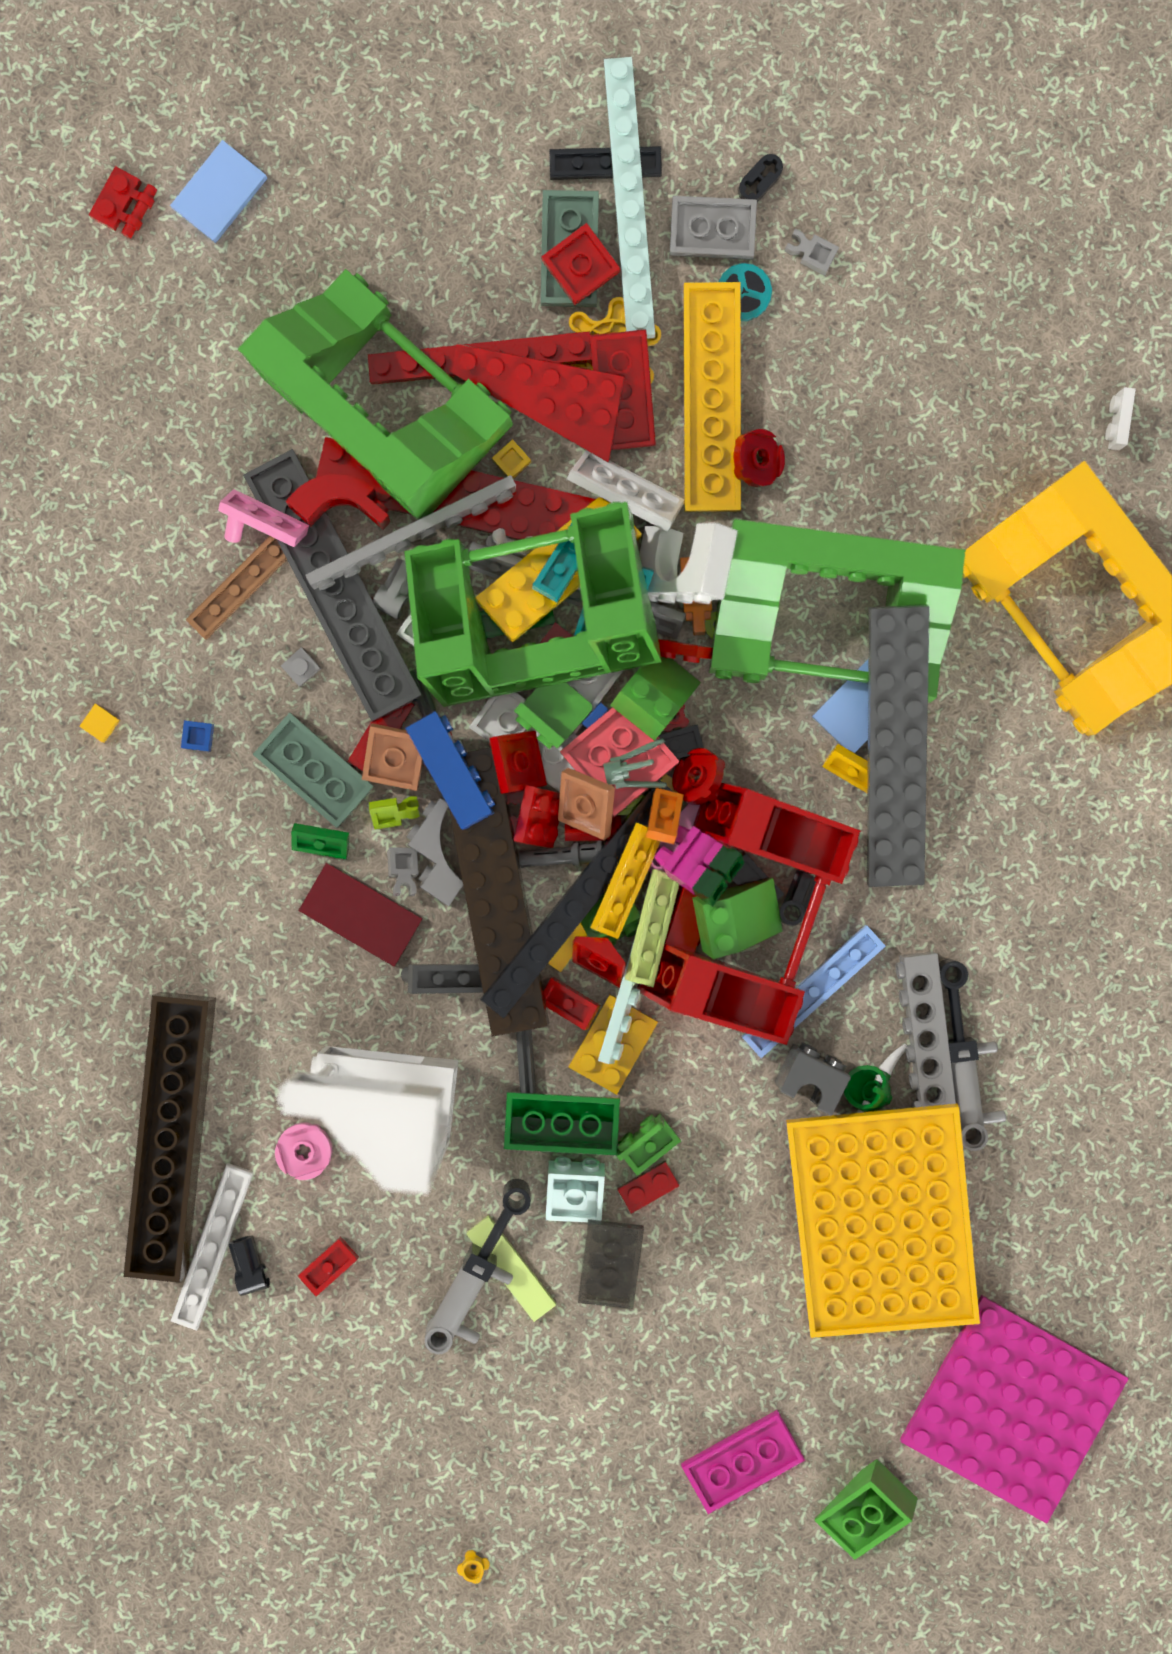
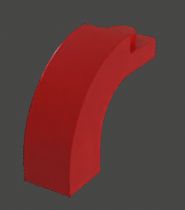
M328 474L316 477L301 485L286 500L289 509L310 527L327 510L341 505L351 506L360 510L382 530L390 523L389 515L387 514L388 508L377 499L373 502V499L377 496L375 488L362 479L350 475Z

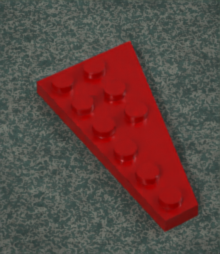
M463 344L456 345L453 374L465 381L469 379L475 385L478 382L481 383L491 393V396L609 463L625 376Z

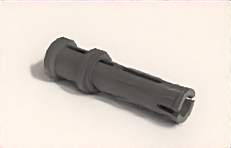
M598 840L597 843L580 845L579 842H574V844H571V847L519 850L520 868L558 864H573V866L581 867L582 864L590 863L604 844L602 840Z

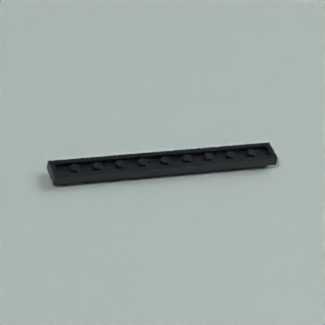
M667 786L666 788H660V789L672 791L668 786ZM649 788L481 997L480 1000L501 1018H505L608 889L635 824L639 823L648 827L653 795L656 788Z

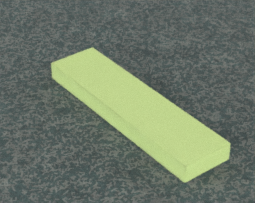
M652 869L625 980L652 987L655 984L679 888V883L669 878L666 872Z
M488 1215L467 1231L466 1234L474 1244L482 1248L495 1222ZM502 1233L492 1254L497 1256V1267L513 1274L511 1283L505 1285L535 1322L556 1306V1302Z

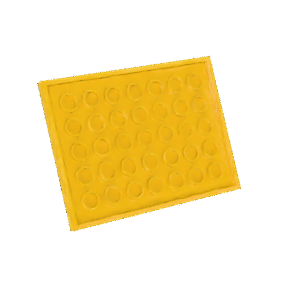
M958 1104L786 1120L810 1337L980 1324Z

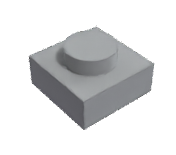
M302 647L281 665L299 687H302L321 670L319 665Z

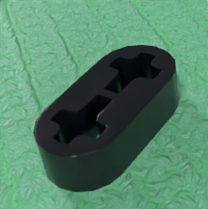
M767 154L763 156L745 175L739 185L738 194L740 199H753L758 202L779 180L783 171V163L777 155ZM773 163L775 165V174L769 172L763 177L762 174L766 167L764 164L770 166ZM756 181H758L759 184L756 188L757 194H754L753 192L749 195L746 194V185L751 187Z

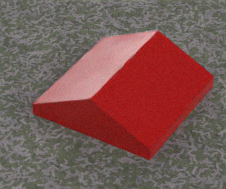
M576 936L573 940L572 962L620 988L626 963L610 940L600 937Z

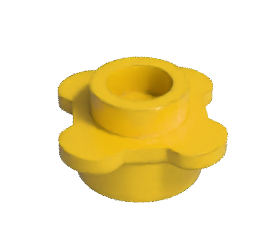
M468 1550L465 1553L464 1561L457 1566V1573L463 1576L466 1581L478 1584L482 1580L484 1571L489 1569L490 1562L487 1558H481L476 1555L474 1550ZM471 1565H475L476 1568L472 1569Z

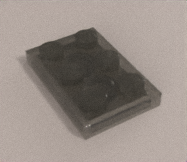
M588 1219L578 1303L633 1309L644 1234L643 1225Z

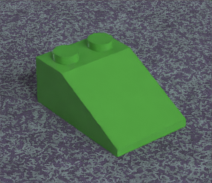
M661 657L662 662L641 666L610 705L654 741L701 683L672 658Z
M772 877L725 889L713 907L699 897H693L702 951L712 959L741 952L783 931L774 879Z
M876 1459L863 1468L814 1521L855 1560L912 1522L918 1498Z

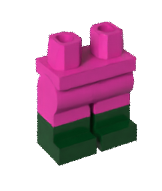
M678 825L675 843L679 845L673 853L663 846L655 855V859L664 868L669 878L713 907L728 887L726 882L730 883L744 865L743 857L740 852L733 848H727L694 826L690 830Z

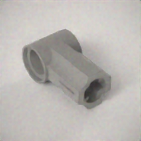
M397 558L385 585L382 584L378 589L373 603L378 610L399 619L402 614L400 610L403 604H407L409 591L406 562Z

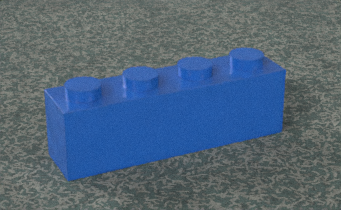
M435 711L405 728L462 830L494 814L491 807L495 805V802L488 790L484 792L481 790L478 781L482 779L474 765L469 767L466 763L464 756L468 754L461 741L457 740L455 742L451 736L450 731L454 729L446 715L441 717Z

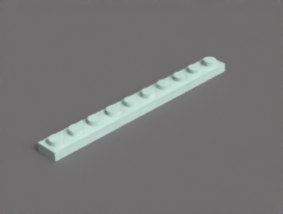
M632 57L604 59L626 331L646 329L647 339L655 338Z

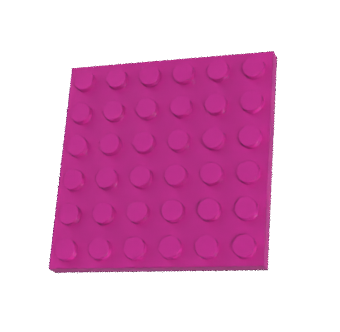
M981 1295L978 1299L980 1324L963 1326L903 1432L900 1441L1047 1524L1129 1378Z

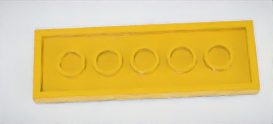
M599 496L586 508H600L607 506L611 502ZM571 520L567 522L564 526H562L558 531L568 529V526L571 525ZM634 526L637 541L641 538L642 533ZM559 543L535 548L475 597L478 604L512 643L580 588L577 570L557 603L532 589L534 581Z

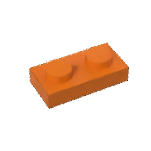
M660 788L655 789L646 833L647 838L674 844L677 837L683 794Z

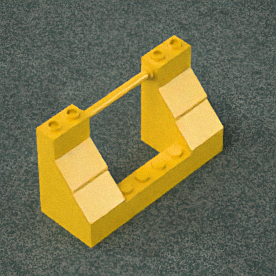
M1085 460L966 549L963 578L967 577L973 584V587H971L972 592L979 600L982 601L984 599L986 603L993 599L997 603L1001 601V604L1060 680L1058 684L1061 687L1054 691L1058 696L1056 703L1064 712H1070L1075 719L1072 723L1081 734L1086 733L1087 736L1096 735L1119 716L1172 684V575ZM1084 534L1087 538L1086 544L1088 547L1100 555L1104 561L1103 566L1110 575L1116 576L1122 584L1120 586L1122 592L1126 597L1134 600L1139 607L1138 612L1146 622L1074 676L1073 673L1069 674L1026 618L1009 595L1011 592L1008 588Z

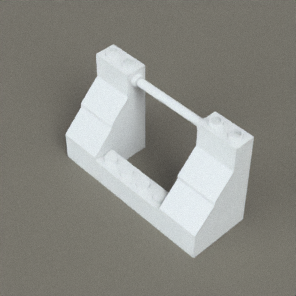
M325 1046L317 1053V1057L313 1056L311 1073L296 1072L285 1081V1085L280 1086L278 1104H283L282 1114L321 1118L345 1150L358 1157L383 1189L428 1194L450 1142L458 1060Z

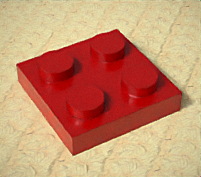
M587 223L541 256V261L574 305H577L620 273V267Z
M536 730L489 738L501 794L525 790L526 785L536 788L547 785Z
M525 786L513 841L547 848L554 847L558 837L560 793Z

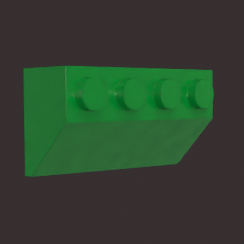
M507 1092L504 1149L616 1156L620 1098Z

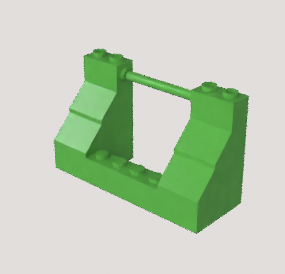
M345 269L323 294L297 303L292 309L264 319L238 350L263 380L299 413L302 414L304 412L363 465L390 496L419 520L432 514L513 426L510 417L511 411L501 401L495 403L489 398L491 393L481 383L478 382L475 385L468 379L464 384H458L389 322V318L392 315L387 307L389 304L387 299L378 291L373 294L367 288L369 284L361 275L356 273L353 276ZM381 330L452 393L451 398L446 404L420 416L417 421L391 434L380 423L377 422L373 425L366 418L369 414L358 403L352 406L347 402L346 398L348 395L337 384L333 387L329 385L377 331Z
M612 502L604 507L595 509L585 508L578 513L570 514L572 525L568 526V530L472 551L469 548L465 549L459 539H446L439 544L430 546L419 545L412 550L404 551L417 677L443 707L662 662L656 623L637 547L633 515L627 502ZM566 541L574 543L587 631L580 632L576 636L569 638L555 637L545 643H527L522 645L521 648L512 650L498 649L491 654L471 585L469 566L476 561Z
M739 519L733 520L731 529L737 530V536L724 599L718 600L709 673L715 674V677L725 680L732 679V676L742 677L743 681L747 683H760V680H765L768 673H772L773 670L868 683V672L776 660L774 656H770L786 569H791V572L795 574L816 572L820 573L819 575L824 578H836L837 575L846 576L848 580L853 582H865L866 579L876 580L877 584L888 586L885 607L930 606L928 702L931 703L937 698L941 661L962 588L966 550Z

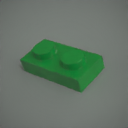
M294 823L291 830L292 850L346 860L349 852V832Z

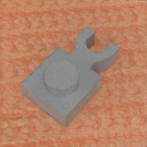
M795 229L792 238L797 239L799 245L793 246L788 243L784 252L790 255L803 256L801 264L825 276L839 247L815 234L810 241L803 232Z
M389 847L387 850L389 878H396L393 896L401 894L400 886H406L409 890V896H415L416 885L412 878H416L419 874L417 852L412 848Z

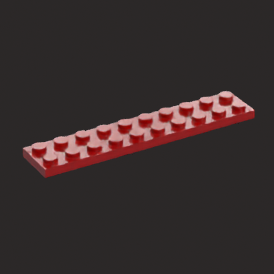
M325 437L316 477L328 474H345L357 477L375 488L377 496L373 499V502L377 499L388 510L411 515L333 438ZM471 470L434 512L504 478ZM514 480L516 492L512 493L513 497L510 500L498 504L497 501L487 505L488 509L485 512L473 516L471 513L463 517V521L456 526L491 534L493 531L501 528L505 530L506 537L521 540L527 536L535 537L558 531L571 520L570 514L578 513L580 510L585 509L596 499Z

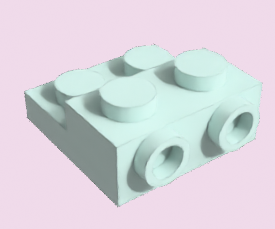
M557 1157L555 1161H549L546 1220L601 1223L605 1163H599L594 1158L584 1159L583 1162H571L568 1157Z

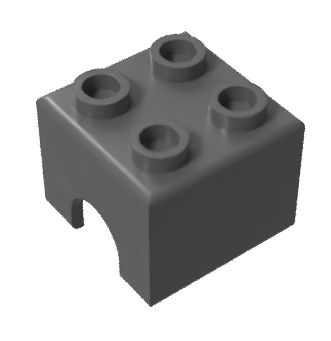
M804 1042L800 1046L793 1044L774 1081L782 1093L792 1098H795L800 1087L806 1084H813L815 1089L810 1101L817 1105L818 1111L832 1116L850 1080V1075L845 1071L846 1065L828 1054L825 1058L820 1057L821 1053L816 1048Z

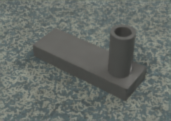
M409 964V966L401 971V978L404 982L408 983V993L410 994L483 993L478 964Z

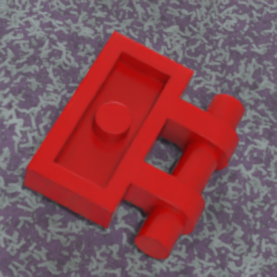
M115 166L93 205L89 216L116 231L120 222L124 223L125 226L121 234L128 239H132L135 231H139L143 223L141 220L147 209H151L155 201L153 198L158 190L151 184H147L144 191L139 192L138 189L142 184L141 180ZM132 200H134L137 204L131 215L127 214L126 211Z

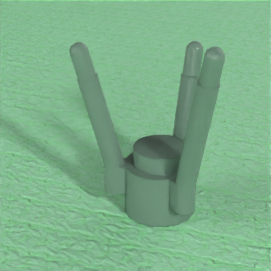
M660 738L624 755L610 758L611 762L603 763L607 784H615L616 789L624 787L666 788L667 784L665 782L625 781V779L630 778L629 771L653 765L654 761L652 759L628 765L627 762H623L663 744L665 739Z

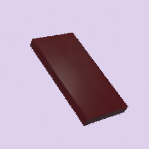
M328 862L324 865L298 910L393 967L398 963L423 920L422 917Z

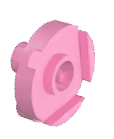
M307 1122L297 1123L287 1128L280 1136L275 1148V1158L279 1168L285 1174L288 1173L298 1180H309L320 1175L330 1163L332 1155V1143L328 1134L319 1125ZM300 1144L310 1147L311 1151L308 1153V1158H304L303 1154H297Z

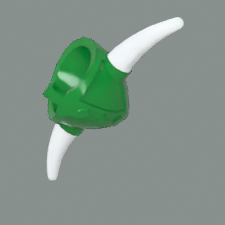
M903 1044L891 1053L879 1068L864 1065L858 1066L848 1073L850 1080L844 1090V1095L848 1102L857 1108V1113L877 1111L891 1103L892 1094L889 1080L896 1063L906 1051V1044Z

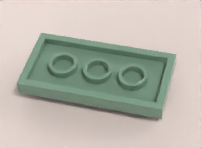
M543 190L541 256L586 223L598 237L599 191ZM541 261V306L597 307V290L577 305H574Z
M290 712L253 753L259 761L336 828L343 824L375 787L371 782L362 780V775Z

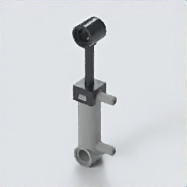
M945 959L939 963L941 984L944 985L945 989H948L954 1038L948 1040L955 1101L959 1106L962 1143L966 1149L978 1151L988 1141V1133L984 1128V1124L1006 1121V1113L1004 1111L982 1113L976 1060H979L978 1055L996 1053L998 1045L995 1041L977 1044V1040L972 1037L965 1038L959 988L966 984L968 970L964 964L956 960ZM954 966L957 970V975L953 980L948 981L945 976L946 971ZM976 1128L975 1138L966 1140V1132L969 1129Z
M512 1179L504 1185V1209L482 1248L474 1243L471 1244L463 1259V1265L434 1317L427 1323L425 1346L431 1353L443 1354L447 1352L452 1346L455 1335L473 1344L477 1343L480 1334L461 1323L484 1282H488L490 1277H493L507 1285L511 1283L513 1274L497 1267V1256L492 1254V1251L511 1217L525 1213L530 1207V1187L524 1180ZM518 1192L524 1197L519 1201H514L509 1196ZM442 1332L446 1336L443 1338H437L433 1335V1333Z

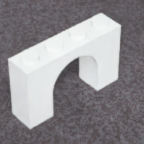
M718 523L697 524L689 561L683 572L678 576L677 563L684 533L669 529L667 532L657 526H645L639 555L642 566L654 570L648 589L650 602L658 603L659 600L674 604L676 600L687 604H692L693 601L710 604L711 600L724 599L737 530Z

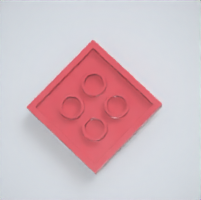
M611 708L563 748L560 753L575 771L607 783L603 763L611 762L610 758L624 755L654 742V740L617 710ZM663 743L623 761L627 762V765L650 759L654 761L653 765L629 771L630 778L625 779V781L657 782L678 765L680 761ZM613 784L615 792L612 815L616 817L649 788L624 787L616 789L615 784Z

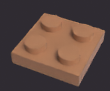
M372 723L369 730L362 780L417 791L423 759L407 730Z
M565 769L561 772L558 821L602 840L607 839L611 835L615 787L573 769Z

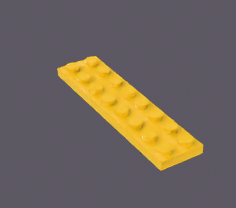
M740 282L684 283V512H740L741 480H738L734 474L735 465L733 459L735 441L741 435Z

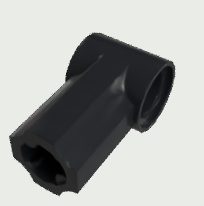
M796 870L779 910L780 919L784 925L790 927L797 926L804 919L815 884L817 883V881H814V876ZM788 906L796 907L800 913L798 920H787L784 916L785 908Z
M253 1235L231 1241L228 1245L236 1269L234 1278L239 1295L243 1296L269 1288L270 1279L265 1276L264 1269H266V1266L261 1264Z

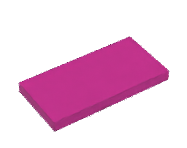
M776 1410L681 1463V1467L706 1512L710 1514L804 1462L805 1458L779 1411Z

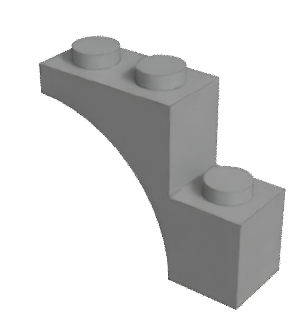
M440 798L436 803L432 800L422 813L426 818L420 826L415 823L406 837L410 839L407 846L434 863L432 868L427 866L420 875L419 880L422 883L419 887L446 906H449L463 886V881L453 873L442 853L440 829L444 814L449 806L447 802Z

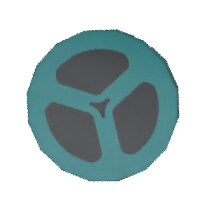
M741 263L731 266L722 274L718 281L740 282L741 321L746 322L757 318L766 311L771 301L772 286L770 279L761 268L753 264Z

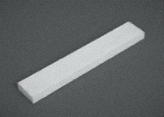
M230 1163L226 1164L171 1322L198 1330L254 1174L253 1171Z

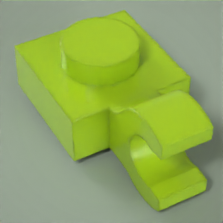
M417 796L407 797L399 804L397 798L369 802V812L374 830L401 826L402 819L420 817Z

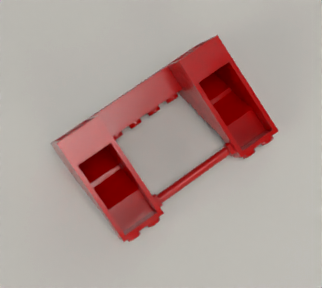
M721 783L718 797L714 801H706L700 804L693 826L729 849L734 847L815 875L814 881H817L784 977H780V980L776 981L695 952L696 947L701 942L693 904V897L697 896L679 884L654 987L638 984L637 989L640 990V994L670 1011L787 1045L789 1037L793 1034L794 1023L798 1011L803 1005L805 991L795 987L797 982L793 980H795L827 887L826 885L830 886L831 881L843 883L844 878L849 872V863L858 845V837L861 830L755 791Z

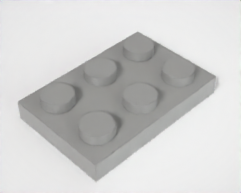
M673 196L669 256L753 260L757 200Z

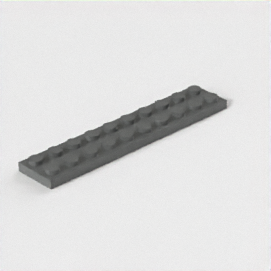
M293 449L243 475L256 500L305 523L289 509L286 500L301 485L309 481ZM327 512L323 513L312 527L309 526L307 535L295 547L277 539L371 721L374 723L423 697L359 573L345 578L343 575L334 580V585L324 590H319V588L313 589L305 576L306 574L348 554Z
M928 605L869 607L868 887L925 885L930 608Z

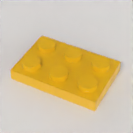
M609 994L568 1067L617 1095L658 1021L631 1007L629 1016L632 1017L629 1031L623 1033L621 1044H624L620 1059L615 1060L614 1064L598 1061L617 999Z

